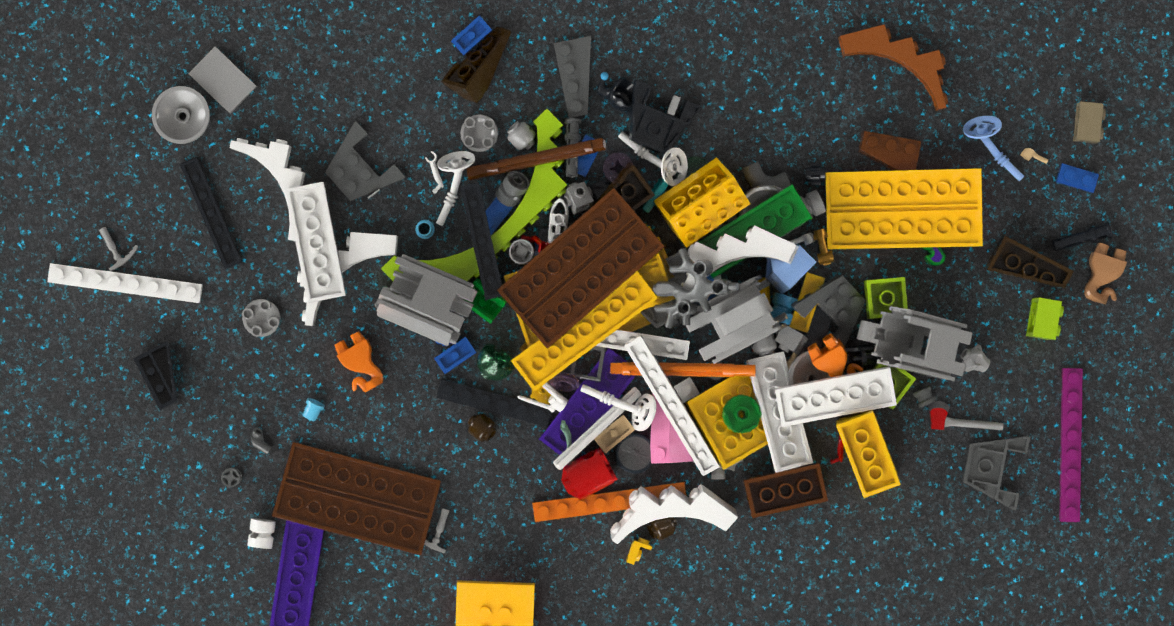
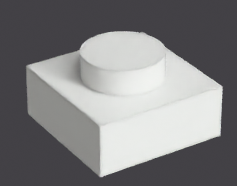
M690 377L673 386L683 403L700 394Z

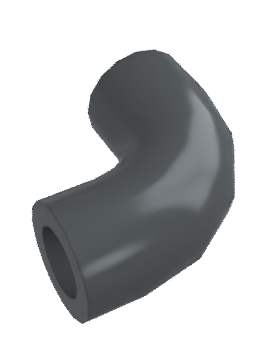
M759 162L741 169L745 179L752 188L760 185H774L785 189L791 185L785 172L776 176H768L763 172Z

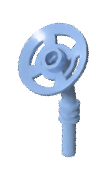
M979 116L966 122L963 127L964 134L970 138L981 139L994 156V160L998 161L997 163L1001 164V167L1004 166L1020 181L1024 175L1009 161V158H1006V155H1003V152H999L989 138L1001 130V120L994 116ZM972 126H977L973 131H969Z

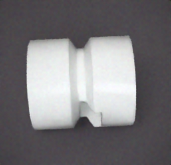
M251 518L250 530L252 533L248 536L247 545L256 548L272 549L274 538L271 534L275 532L276 521Z

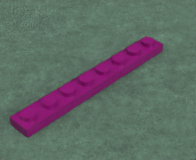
M1062 368L1060 522H1080L1083 369Z

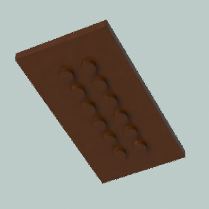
M613 188L497 291L548 349L665 248V246Z
M293 442L272 517L421 556L441 481Z

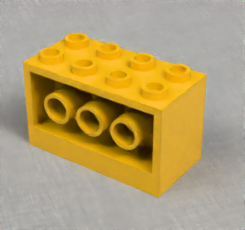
M717 157L653 201L671 230L686 248L750 205L735 177Z
M874 411L858 412L837 419L836 426L863 497L866 498L901 485Z

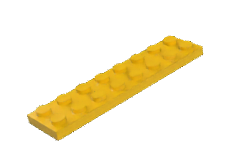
M637 271L550 348L547 349L540 340H537L513 358L511 362L535 392L656 301L658 297Z

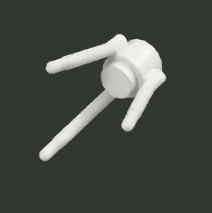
M548 382L542 385V387L551 394L548 399L550 405L521 395L518 396V399L546 408L551 412L555 410L561 412L568 402V399L556 391Z

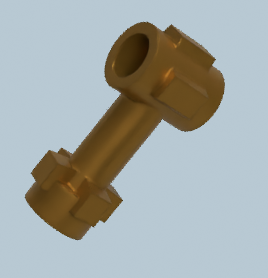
M825 229L813 231V238L818 240L820 253L817 254L819 265L831 264V262H834L832 251L827 249L825 238L828 237L827 232H825Z

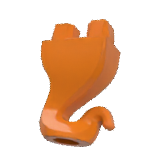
M358 331L350 336L355 344L354 346L348 348L345 341L342 340L335 344V348L338 353L337 357L344 367L351 371L371 376L370 381H366L362 377H356L352 381L353 391H356L357 385H359L366 393L383 383V374L372 361V346L369 340L365 339L362 333Z
M830 333L823 338L825 347L820 349L817 343H814L808 347V352L815 368L828 373L830 377L841 376L847 363V353L839 338L836 339ZM851 363L847 366V374L856 373L855 370L863 371V368L856 363Z

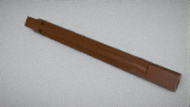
M603 138L471 166L467 168V177L469 180H475L606 150V143Z

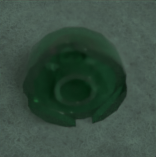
M485 344L477 357V366L481 376L486 380L491 379L494 381L507 378L515 369L513 367L514 364L511 362V356L502 349L500 352L494 349L496 346L493 344Z

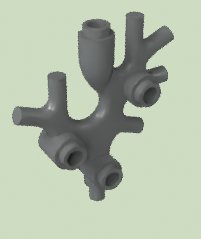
M686 248L679 250L683 260L682 264L670 265L669 270L670 273H690L695 280L694 287L691 290H686L683 286L673 281H658L653 285L655 295L659 297L674 296L676 298L675 304L655 305V312H666L668 314L665 327L671 329L678 314L682 315L683 325H691L690 315L695 314L697 311L696 302H699L704 313L712 310L708 302V297L711 294L725 295L740 289L739 283H731L727 279H716L713 282L708 280L707 275H710L713 271L712 263L709 260L692 261Z

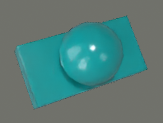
M660 177L652 188L655 196L640 206V209L644 212L649 213L653 206L657 208L653 201L664 194L665 189L668 187L663 177Z

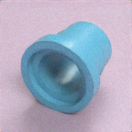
M421 220L417 223L415 231L420 238L428 239L433 236L435 227L429 220ZM422 224L429 225L430 230L427 234L420 233L419 228Z
M307 398V405L302 415L311 421H316L317 416L321 410H324L325 405L315 399Z

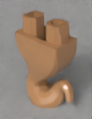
M1098 243L1089 258L1092 272L1085 286L1084 293L1086 299L1106 304L1109 295L1113 301L1117 300L1115 291L1112 288H1104L1099 294L1097 288L1116 280L1122 275L1127 264L1125 262L1126 251L1116 248L1113 257L1107 256L1109 246Z

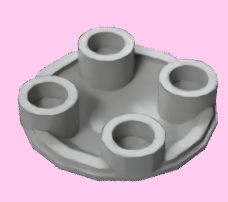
M478 114L468 117L461 127V140L471 151H487L497 141V125L493 119L486 115Z
M257 299L250 302L242 312L244 327L256 337L271 335L280 324L279 309L274 303L266 299Z

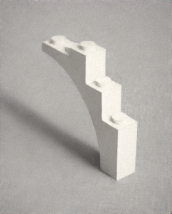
M237 138V141L231 140V149L255 158L271 172L278 181L285 195L286 202L285 189L303 186L305 173L301 172V168L295 166L287 168L292 148L290 145H287L288 141L276 139V142L270 141L268 149L267 145L256 142L255 145H250L248 140ZM289 212L290 226L288 240L295 241Z
M754 225L753 229L750 228L746 234V243L724 234L717 242V251L699 242H695V244L690 246L688 254L694 262L709 260L713 265V273L730 262L744 258L765 257L791 264L799 246ZM686 273L688 277L685 283H681V286L686 290H691L695 285V280L690 273Z
M350 232V236H347L346 248H349V251H338L342 273L351 266L366 259L397 255L398 236ZM298 271L297 282L300 283L301 287H304L302 273ZM304 291V302H307L306 293ZM321 301L306 304V310H303L302 321H305V325L315 326L317 311Z
M702 484L690 492L689 498L670 485L668 489H664L660 493L659 499L640 486L638 490H634L629 496L630 508L624 512L620 522H616L610 530L611 539L618 544L629 533L640 526L668 517L701 519L727 531L738 518L735 508Z

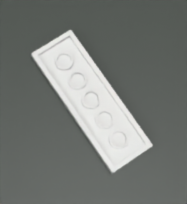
M324 182L285 189L307 303L346 296Z
M784 351L747 360V365H756V377L750 376L756 401L760 406L761 420L775 473L812 464L813 460L803 423L784 427L781 425L775 388L788 386L789 369Z
M889 366L775 388L782 427L897 405Z

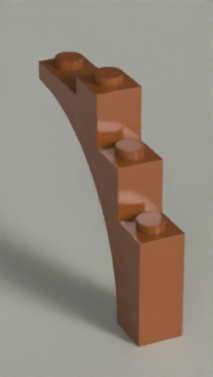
M885 24L841 35L838 38L843 57L859 54L875 55L892 60L905 67L919 79L931 96L936 111L946 108V104H948L947 95L942 92L943 80L941 74L937 73V71L944 69L943 65L946 62L944 55L940 54L939 50L917 55L918 45L916 41H913L912 37L890 43L891 33L889 28L886 29Z

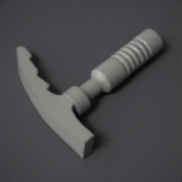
M103 227L99 231L107 247L112 251L114 260H117L109 268L112 272L124 265L135 254L138 246L135 245L133 250L128 255H125V258H122L118 254L116 245L112 241L107 228Z
M445 508L441 510L436 526V535L432 539L433 542L425 540L426 546L442 553H446V549L441 548L437 543H440L439 538L444 530L449 510Z

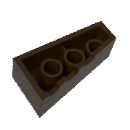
M628 162L592 206L613 188L633 210L643 205L655 194L634 164Z
M1003 234L985 266V269L1061 288L1066 287L1074 272Z

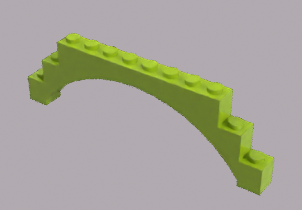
M546 109L533 121L537 127V152L557 148L550 139L552 137L556 139L563 132L561 130L563 124ZM565 160L535 166L529 188L516 211L498 231L491 235L496 260L498 259L497 254L501 250L505 252L512 244L510 241L514 237L517 239L526 232L524 228L529 223L532 226L540 218L538 214L542 210L548 211L553 205L552 201L556 197L561 198L566 193L565 188L567 184L553 170L554 167L558 169ZM474 247L446 258L419 260L467 282L473 277L478 278L480 276ZM395 255L381 268L392 281L395 279L393 276L394 271L403 274L399 270L400 265L395 263L397 258Z

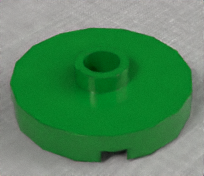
M738 395L726 402L723 407L722 417L728 429L735 433L743 434L751 432L757 427L761 418V410L755 399L746 395ZM739 411L743 412V418L738 416Z

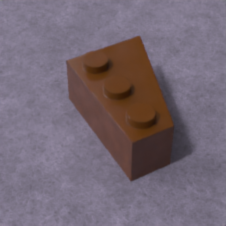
M863 131L858 152L885 165L891 170H916L921 141Z

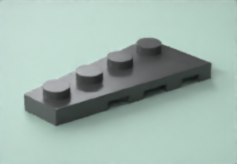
M591 36L554 43L569 118L588 115Z

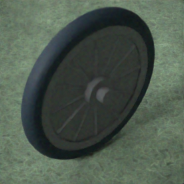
M640 433L629 434L616 446L615 458L618 465L624 471L633 474L648 470L653 464L651 463V440Z

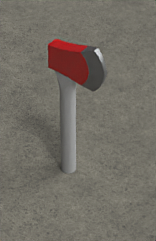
M934 401L928 405L931 429L944 430V427L957 426L1003 430V423L949 418L947 414L950 406L945 402Z

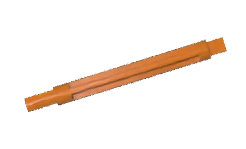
M634 362L611 363V374L642 376ZM659 363L666 376L756 377V365Z

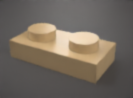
M622 415L604 429L594 440L604 453H607L635 429L627 418Z

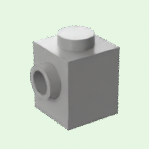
M788 325L777 331L775 339L779 343L778 348L787 353L790 350L799 355L808 340L807 337Z

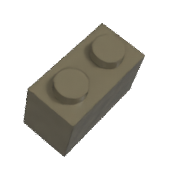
M1082 101L1077 103L1073 141L1096 144L1100 142V139H1103L1104 128H1101L1102 120L1106 116V109H1103L1104 104Z

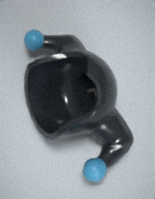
M602 72L601 80L597 87V94L609 100L615 110L624 112L631 118L634 83L621 77L612 87H606V80L609 75L607 72Z

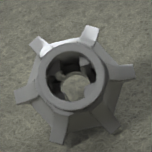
M977 344L971 349L966 348L961 353L962 363L965 364V372L972 370L985 372L988 369L990 359L983 353L981 345Z

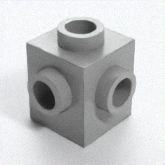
M575 182L566 189L564 201L568 207L570 206L573 214L576 215L592 207L594 202L593 193L590 187L586 186L585 182L579 184Z

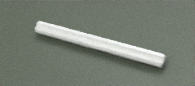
M633 387L620 400L632 404L641 396V393L636 387ZM617 406L611 407L553 461L555 467L559 470L564 468L625 410Z

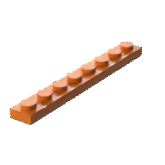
M684 482L643 487L658 499L660 493L664 489H668L670 485L686 495ZM638 488L592 494L583 500L570 497L533 502L535 522L627 510L630 508L629 496Z

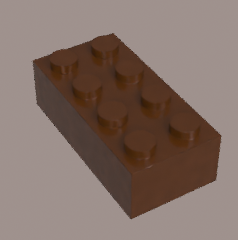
M818 462L777 473L772 472L743 479L752 518L828 501L820 463Z

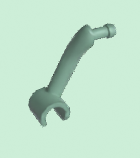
M562 420L560 428L566 437L568 448L572 445V436L566 421Z

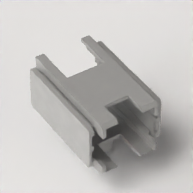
M405 254L402 257L397 256L395 263L400 265L399 270L403 274L394 271L393 276L395 279L391 287L382 288L375 303L377 316L448 346L449 343L456 344L461 334L459 333L461 326L465 320L462 316L468 317L474 305L465 301L473 302L476 297L477 291L473 289L474 285Z
M761 275L755 276L739 284V290L731 291L728 294L719 295L709 300L708 302L712 310L704 313L701 305L697 307L696 313L690 318L691 325H686L689 333L712 323L720 338L699 349L704 361L716 357V359L712 360L713 364L787 327L786 323L779 324L788 319L786 313L784 312L773 318L770 313L773 309L765 293L760 294L759 292L771 285L768 279L758 282L762 277Z
M892 306L889 307L892 313L881 311V324L860 321L857 339L876 344L875 350L871 355L881 357V360H877L878 364L950 381H955V377H951V374L963 376L965 364L956 362L955 358L959 343L970 345L972 332L961 330V328H967V324ZM924 336H928L925 355H921Z

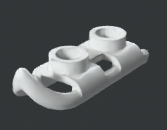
M561 198L554 202L550 211L548 243H551L562 234L560 233L561 226H564V231L568 228V206ZM559 202L563 204L565 214H554L555 207ZM553 225L556 226L555 233H552Z

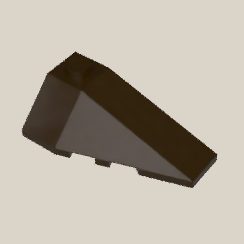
M496 27L480 41V46L475 51H469L466 54L467 58L460 64L455 63L441 82L464 99L478 103L489 88L511 31Z

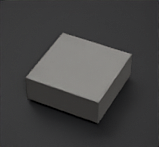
M673 96L667 111L668 115L674 117L681 97Z

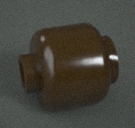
M484 413L477 416L473 415L468 421L469 434L480 442L490 441L496 434V423Z
M674 517L649 522L647 529L653 539L664 540L675 533L677 522Z

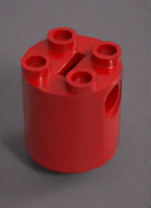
M596 448L568 463L563 468L561 479L568 494L580 500L618 480L601 448Z

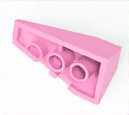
M655 398L656 414L651 423V463L693 462L692 457Z

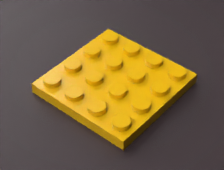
M750 376L729 377L685 402L723 470L768 444L761 418L755 429L743 434L735 433L728 429L723 421V407L732 397L746 395L756 400ZM742 411L738 412L740 418L744 416Z

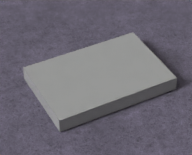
M214 47L188 73L230 114L257 87L217 47Z

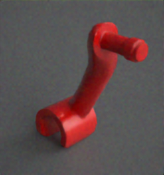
M531 235V237L521 236V239L528 240L530 243H537L539 245L538 253L550 244L534 235Z
M840 435L837 447L838 458L830 460L831 464L843 461L844 445Z

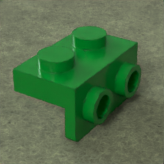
M476 278L473 282V289L477 291V295L473 302L465 301L474 304L472 311L491 324L507 302L503 297L485 300L481 280Z

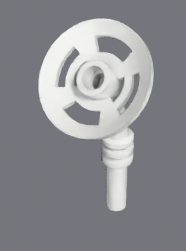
M623 131L620 133L618 138L630 146L635 154L638 153L641 159H646L661 168L662 177L668 185L675 186L685 179L688 163L685 153L680 148H670L661 160L649 153V150H646L645 146L642 147V144L639 145L637 142L629 140V136ZM679 172L678 177L673 180L672 176Z
M458 151L449 153L438 160V168L442 171L453 172L454 177L450 192H447L448 196L443 201L445 204L436 224L443 226L451 207H454L453 203H456L455 199L458 198L457 192L462 171L475 162V155L473 153ZM462 158H467L470 160L466 162L465 160H462Z
M585 384L581 387V392L600 399V402L604 401L609 406L612 404L632 412V426L637 431L646 430L655 417L656 400L651 394H643L633 405L615 398L613 394L611 395L606 391L601 392Z

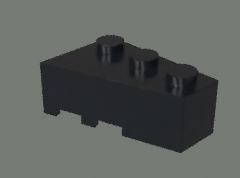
M167 341L133 358L159 410L162 411L177 403L169 342Z

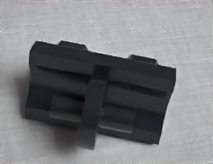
M876 344L845 347L847 353L845 367L851 363H856L861 367L877 364V356L871 355L875 350Z

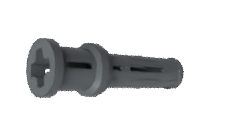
M578 118L565 119L566 135H564V140L567 142V145L580 142L579 125L581 120ZM578 157L566 159V177H578Z

